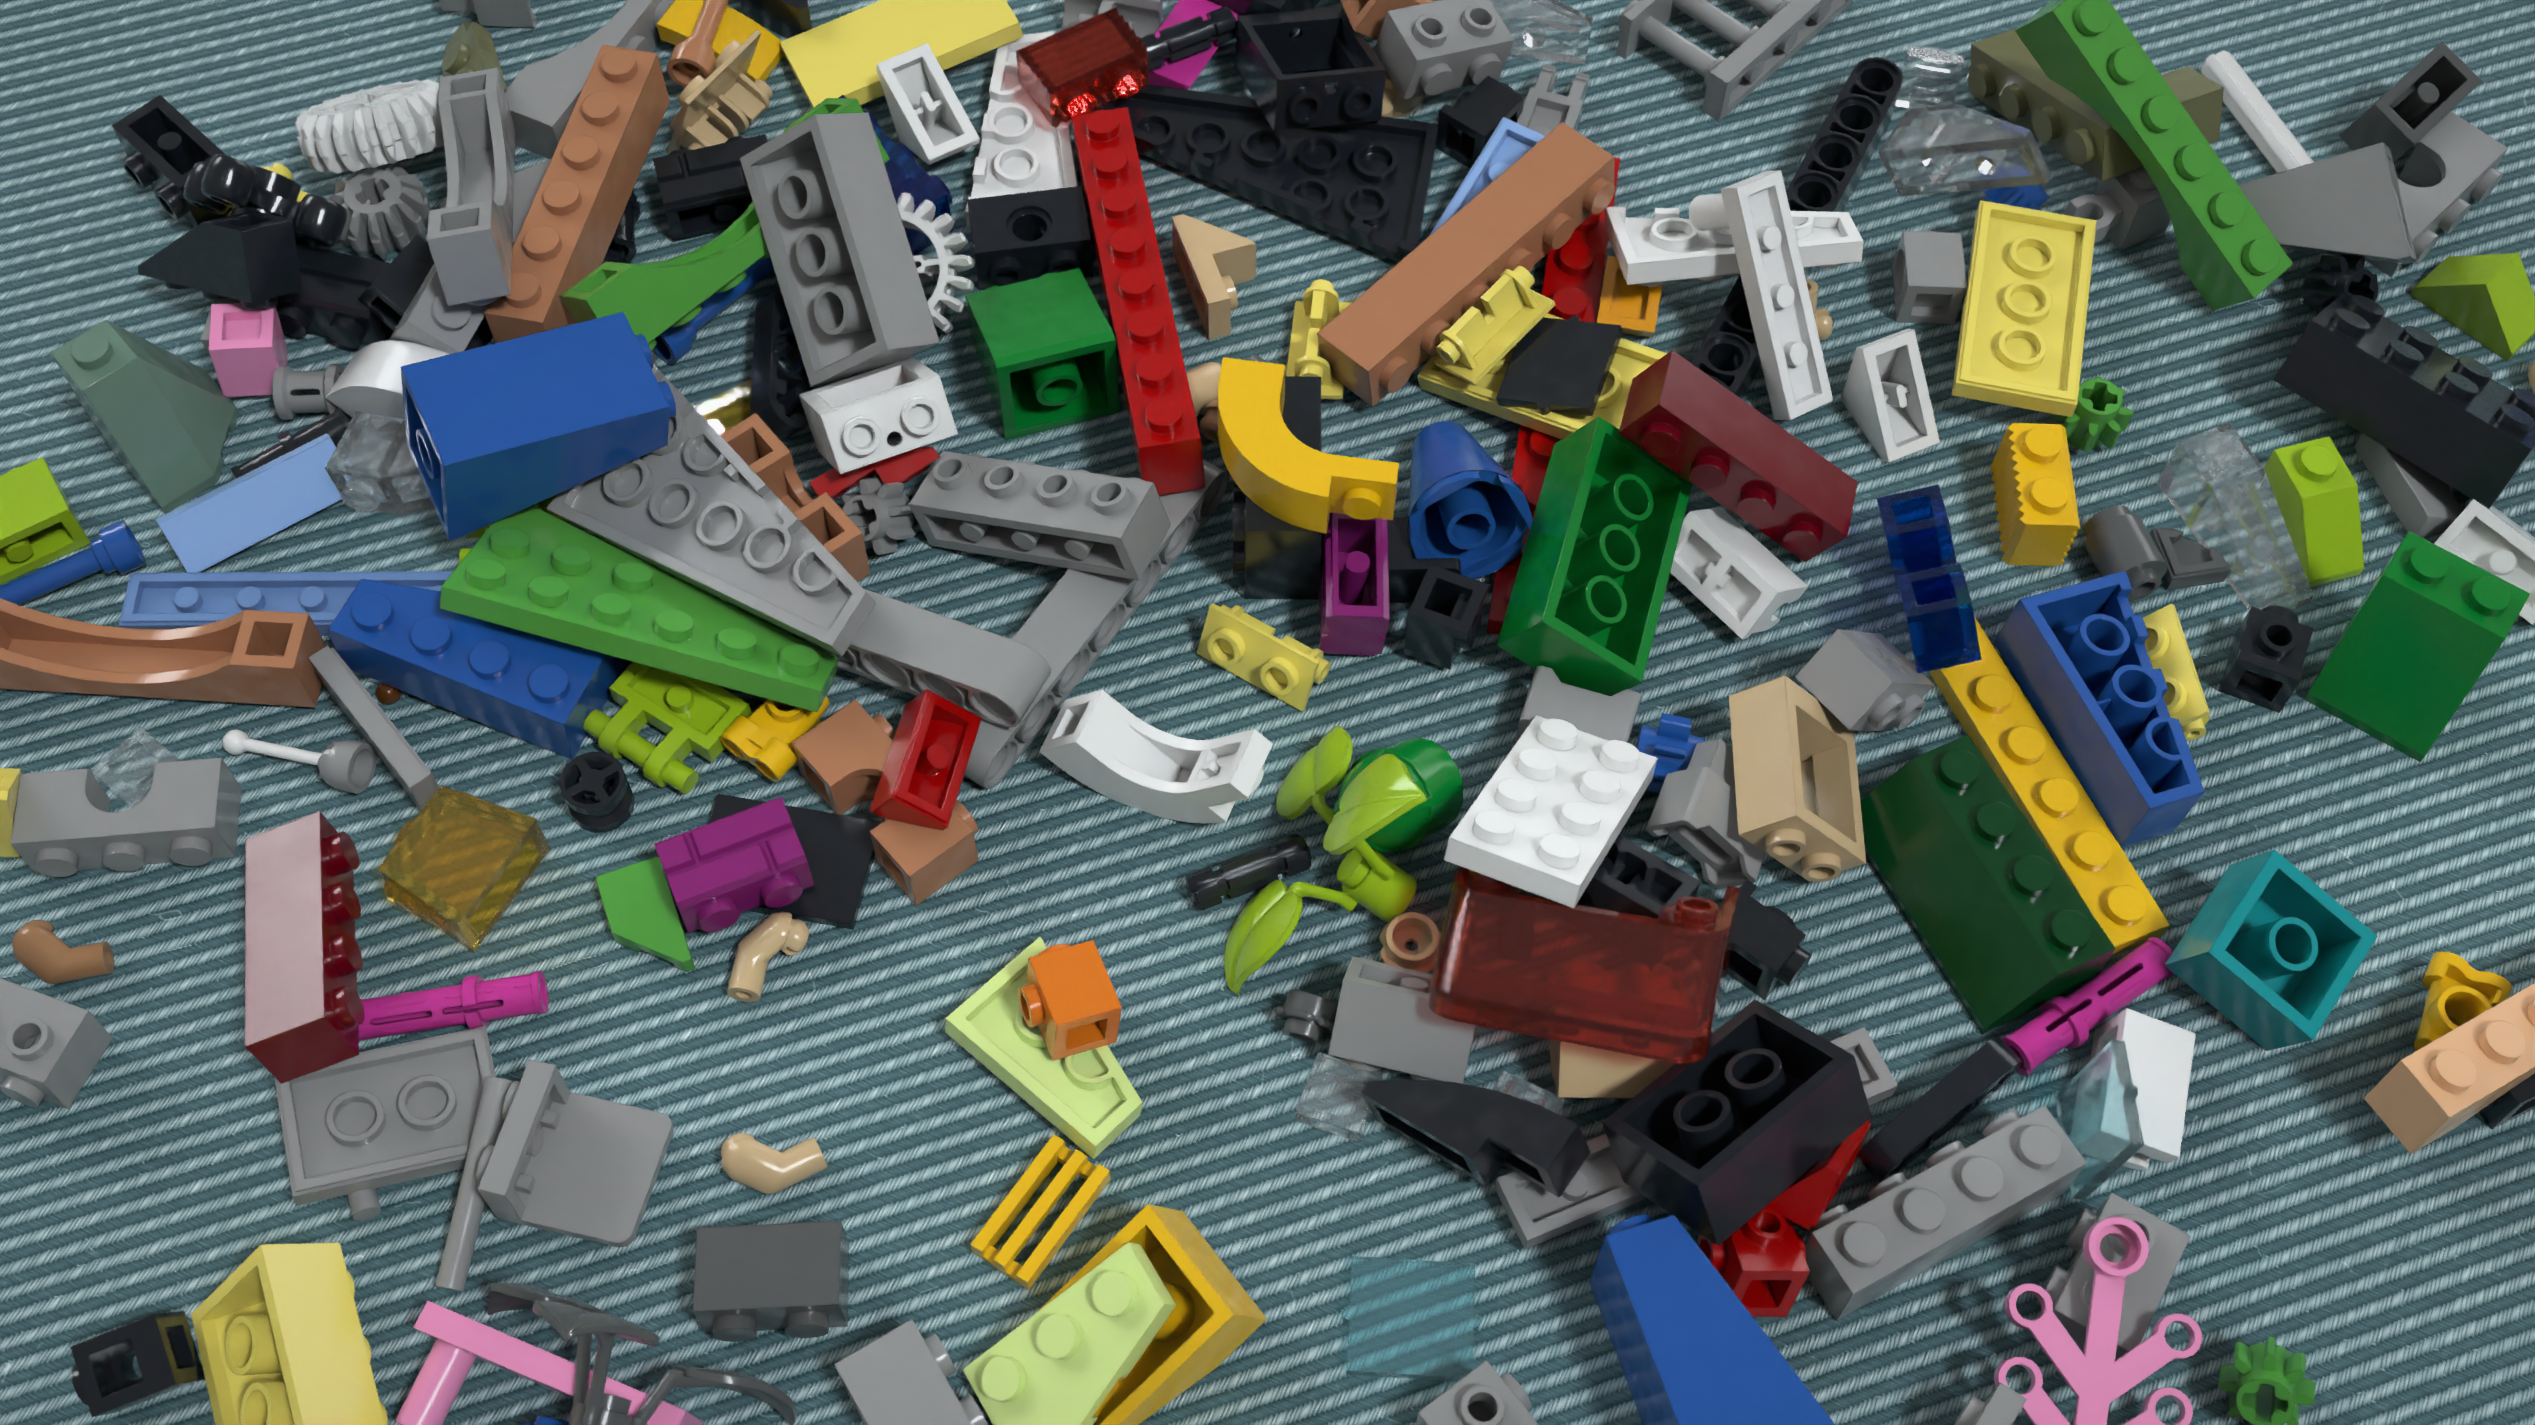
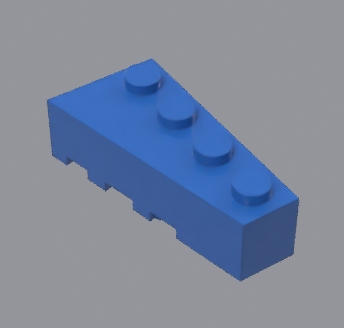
M2126 571L2020 599L1994 640V644L2045 728L2121 848L2173 832L2205 792L2181 724L2178 719L2170 718L2163 698L2168 691V687L2161 669H2153L2144 644L2149 634L2142 615H2134L2127 597L2132 587Z
M360 579L328 629L336 652L352 671L572 760L588 734L583 730L586 717L595 709L602 710L611 694L609 687L624 672L630 662L629 660L440 609L441 591Z

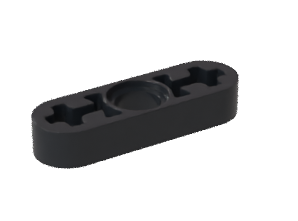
M779 286L762 298L756 306L750 411L751 415L756 413L780 441H784L809 424L799 394L811 391L813 387L810 386ZM775 351H778L787 360L792 374L781 366Z
M1999 1036L1993 1038L1875 1134L1859 1151L1856 1158L1879 1183L1897 1174L1998 1091L2020 1069L2024 1061Z

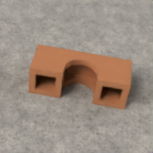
M756 413L720 434L857 582L871 574L861 530L827 492L816 499L812 498L795 470L791 452Z
M853 700L792 742L798 759L797 763L801 775L835 814L842 815L855 805L874 799L896 732L881 714L877 713L871 717L856 700ZM957 800L949 825L945 830L886 819L870 831L877 862L916 906L979 861L974 834L979 831L978 826L965 806Z

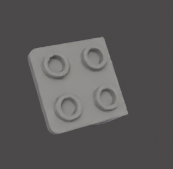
M529 1059L521 1081H514L506 1093L502 1109L504 1124L495 1146L489 1145L480 1158L476 1174V1181L479 1186L478 1191L497 1219L611 1246H628L636 1237L674 1132V1126L670 1118L664 1113L570 1092L556 1065Z

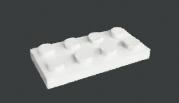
M1536 715L1450 835L1444 860L1575 908L1652 781L1658 758L1639 752L1635 746L1619 740L1608 741L1577 730L1573 724L1565 720L1546 719Z

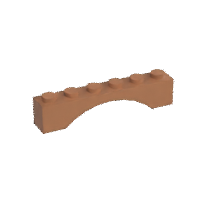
M0 598V689L316 707L322 682L308 657L326 647V644L309 613L243 610L227 619L202 626L177 629H130L61 618Z

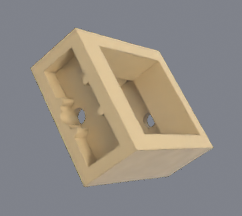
M1785 675L1730 695L1729 707L1738 835L1809 882L1830 881L1839 877L1842 871L1866 864L1854 730H1849L1818 699Z

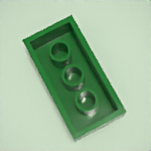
M1601 417L1595 418L1555 443L1497 646L1534 669L1540 665L1552 668L1561 683L1604 695L1613 696L1642 683L1692 483L1622 436L1618 428Z

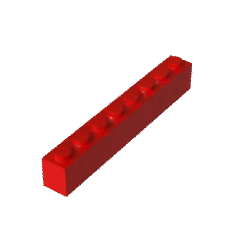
M1128 107L1073 115L1071 117L1078 168L1109 323L1116 339L1117 362L1140 477L1144 481L1154 482L1159 495L1206 488L1200 432Z

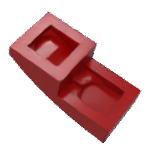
M919 447L840 474L833 468L809 483L818 497L827 492L835 500L859 485L860 480L868 479L876 474L877 478L881 479L883 484L895 482L905 484L932 467L940 456L934 447Z

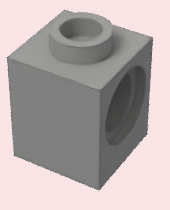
M1930 230L1903 231L1891 267L1896 322L1954 324L1967 290L1961 233L1935 232Z

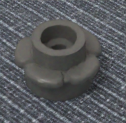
M1289 990L1284 1007H1276L1275 1013L1278 1017L1286 1019L1283 1029L1284 1033L1306 1042L1321 1044L1324 1034L1332 1035L1338 1005L1311 993Z

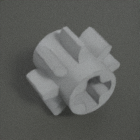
M880 478L862 479L859 484L861 493L843 494L842 500L845 503L843 511L863 533L866 549L873 548L877 555L897 552L896 540L914 538L915 536L912 530L915 516L909 506L911 500L902 493L904 484L902 482L883 484Z

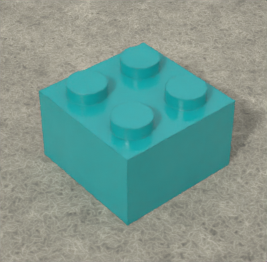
M2274 849L2229 865L2165 963V966L2268 1051L2314 1040L2378 936Z

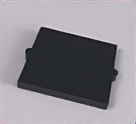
M1572 316L1569 320L1543 317L1517 343L1496 396L1498 405L1538 409L1541 415H1547L1552 411L1593 416L1623 335L1621 325L1580 321L1578 316Z

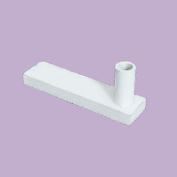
M1781 170L1762 172L1722 188L1719 194H1705L1695 197L1689 207V218L1692 225L1701 231L1730 229L1774 420H1792L1833 401L1782 172Z

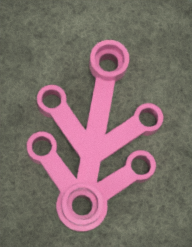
M2110 1217L2095 1223L2089 1228L2083 1240L2085 1259L2094 1269L2083 1352L2054 1314L2052 1298L2043 1287L2032 1283L2019 1285L2010 1290L2004 1302V1309L2008 1319L2015 1326L2030 1331L2076 1395L2077 1403L2074 1425H2107L2109 1404L2173 1359H2184L2193 1356L2202 1344V1331L2193 1318L2180 1313L2170 1314L2157 1320L2149 1338L2115 1360L2126 1276L2137 1272L2144 1265L2149 1252L2148 1240L2143 1230L2135 1222L2123 1217ZM2106 1235L2117 1237L2124 1246V1255L2117 1263L2108 1261L2101 1254L2100 1243ZM2024 1292L2035 1295L2041 1304V1312L2033 1321L2023 1318L2016 1308L2017 1299ZM2170 1323H2179L2188 1332V1344L2181 1351L2172 1349L2165 1340V1331ZM2012 1357L2005 1359L1997 1366L1994 1373L1995 1387L2000 1382L2008 1386L2006 1374L2014 1365L2022 1366L2029 1372L2031 1385L2025 1393L2020 1395L2027 1399L2022 1409L2033 1425H2071L2042 1389L2043 1375L2035 1362L2026 1357ZM2171 1387L2158 1388L2146 1395L2142 1404V1412L2122 1425H2166L2158 1419L2155 1412L2156 1403L2163 1396L2171 1397L2179 1406V1417L2171 1425H2189L2193 1417V1407L2190 1399L2182 1391Z

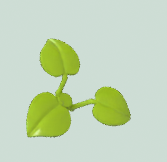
M1334 726L1321 739L1318 745L1305 753L1292 767L1280 786L1277 794L1276 808L1279 815L1283 818L1294 820L1300 817L1312 805L1314 810L1329 825L1323 840L1324 849L1332 855H1340L1352 849L1343 859L1337 871V879L1342 883V891L1301 881L1293 883L1288 888L1283 881L1278 879L1264 887L1247 903L1231 928L1224 954L1226 981L1229 989L1238 996L1244 981L1260 969L1293 933L1302 912L1303 897H1313L1337 903L1348 912H1351L1359 903L1382 921L1390 922L1405 911L1415 895L1417 888L1416 880L1378 851H1374L1365 839L1415 806L1427 801V798L1412 779L1405 763L1395 755L1385 754L1370 763L1353 779L1342 795L1339 806L1340 811L1334 815L1326 803L1325 793L1336 786L1345 776L1353 752L1351 736L1341 726Z

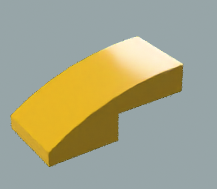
M675 0L656 24L661 40L677 45L686 38H690L705 0ZM727 6L712 44L715 52L714 56L717 59L725 47L733 40H737L742 44L758 30L761 32L746 76L753 82L757 79L765 82L784 56L780 45L781 40L752 19Z

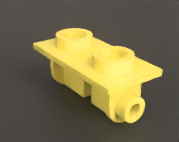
M1517 266L1513 271L1506 269L1501 274V277L1480 297L1485 307L1482 313L1479 309L1471 306L1448 330L1440 334L1441 343L1436 347L1439 356L1434 360L1435 365L1475 386L1556 305L1554 300L1530 289L1535 280L1524 267Z
M1323 279L1315 280L1311 283V286L1304 291L1303 301H1295L1286 376L1321 377V399H1343L1344 385L1331 376L1330 364L1320 357L1317 333L1353 302H1339V296L1334 290L1333 284Z
M1212 603L1208 609L1197 654L1303 712L1306 708L1313 682L1321 684L1330 670L1331 662L1323 659L1324 652L1318 648L1313 650L1288 635H1285L1280 640L1274 636L1275 628L1245 613L1244 608L1239 605L1229 608L1226 605L1220 607Z
M2171 603L2143 617L2149 634L2144 644L2153 669H2161L2168 687V691L2163 698L2170 718L2179 720L2187 741L2195 740L2205 735V725L2209 721L2208 714H2210L2175 605Z

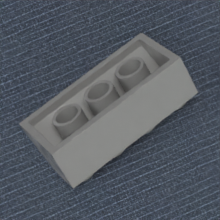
M869 113L815 114L740 158L811 387L821 386L908 359L940 343Z

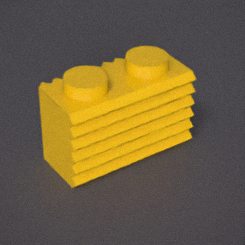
M2012 423L2005 431L1990 468L1993 472L1991 480L1995 482L1992 489L1996 492L1994 500L1998 502L1995 510L1999 512L1996 518L2000 522L1998 530L2001 532L1999 540L2003 542L2000 550L2004 552L2001 560L2007 565L2059 566L2064 563L2067 551L2071 550L2070 544L2074 543L2073 538L2077 536V531L2081 529L2066 428L2061 424Z

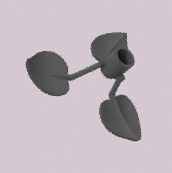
M516 1283L491 1284L489 1290L490 1302L488 1305L489 1316L503 1311L532 1309L535 1313L542 1316L559 1333L564 1341L578 1337L574 1402L568 1419L569 1425H647V1422L666 1395L675 1388L718 1387L732 1390L767 1403L774 1407L790 1425L795 1424L797 1409L794 1402L787 1394L761 1379L741 1373L674 1366L673 1369L666 1371L634 1417L628 1416L631 1400L604 1393L614 1336L657 1347L660 1338L658 1335L631 1321L610 1315L588 1303L557 1295L535 1286ZM593 1334L598 1342V1347L589 1390L591 1343Z

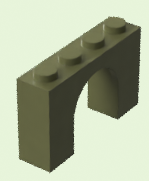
M2016 29L1971 44V67L1967 74L1971 95L2102 182L2144 167L2122 137L2095 110L2072 92L2046 76L2015 32ZM2188 66L2163 74L2162 77L2208 143L2219 140L2224 88Z

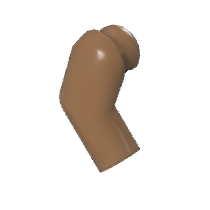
M44 920L26 922L13 936L12 947L17 961L45 983L60 984L108 975L114 972L113 952L107 941L70 948L51 932L54 926Z

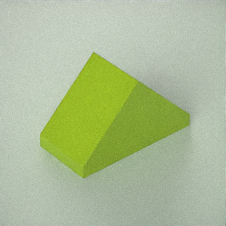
M2519 253L2446 257L2414 287L2410 294L2506 361L2512 358L2535 335V295Z

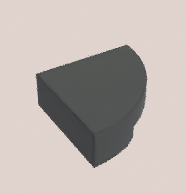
M2151 529L2150 535L2168 567L2165 575L2161 578L2166 591L2219 583L2226 580L2231 569L2224 557L2213 547H2210L2209 550L2199 543L2183 537L2184 532L2177 529Z

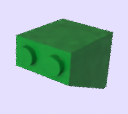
M1079 268L1059 273H1047L1038 278L1005 286H992L983 291L965 295L970 333L1005 440L1120 412L1116 339Z
M2408 531L2354 612L2305 695L2304 700L2421 762L2506 639L2530 593Z

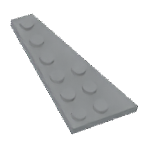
M653 364L652 371L657 381H666L668 383L676 406V416L669 418L668 445L555 495L546 509L553 516L842 657L876 602Z

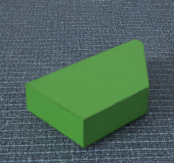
M659 856L595 877L616 943L638 952L643 950L672 962L675 968L685 972L696 969Z

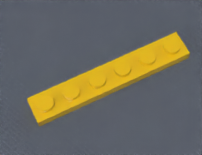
M1973 613L1918 632L1912 646L1965 732L2116 948L2111 956L2142 945L2150 937H2162L2170 926L2169 922Z

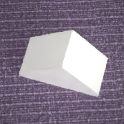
M928 43L877 64L876 70L899 141L925 163L930 165L979 144L980 138Z
M1908 328L1857 347L1840 399L1882 461L1891 462L1940 443L1915 329Z

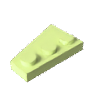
M1039 937L946 1017L945 1032L1091 1158L1095 1159L1141 1116L1143 1102L1108 1045L1052 1061L1039 1027L1034 1026L1030 1028L1027 1025L1021 1011L1018 989L1026 986L1028 958L1037 956L1047 949L1042 938Z
M1128 1242L967 1365L963 1371L993 1425H1093L1098 1419L1094 1413L1120 1377H1127L1176 1307V1304L1142 1246Z

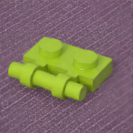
M632 662L609 687L613 700L623 707L613 718L599 709L593 710L586 717L583 730L598 739V746L606 753L615 758L625 756L642 767L645 778L660 787L670 785L679 792L687 794L697 784L699 773L685 765L683 760L693 750L713 763L726 748L719 739L720 735L739 715L747 718L752 712L748 703L719 685ZM647 723L652 724L667 734L658 746L638 735L639 731Z

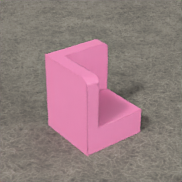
M240 303L211 304L209 353L224 396L273 395L272 381L275 368L287 365L288 358L287 344L275 305L254 309L244 308Z

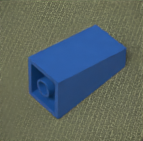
M624 312L400 366L407 446L448 540L470 534L668 445L669 418L676 416L675 401L666 381L658 382L652 371L653 359L649 344L643 334H634Z
M1637 1215L1617 1223L1610 1229V1234L1606 1235L1589 1284L1643 1425H1835L1675 1215L1652 1221L1650 1215Z

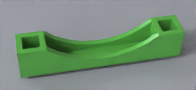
M2051 0L2015 30L2046 76L2072 92L2095 110L2122 137L2141 161L2157 187L2170 215L2178 243L2180 266L2212 311L2254 299L2293 265L2109 0Z
M826 98L784 129V132L815 114L864 113L857 99ZM875 133L878 146L883 158V162L885 164L887 161L890 160V158L886 153L883 145L881 144L878 136ZM752 201L744 214L721 235L694 251L665 261L639 264L605 262L561 294L560 298L576 323L624 312L634 334H643L652 351L657 344L655 338L669 327L681 326L694 319L701 312L702 307L700 304L715 292L721 293L734 288L745 279V269L759 259L770 258L754 203Z

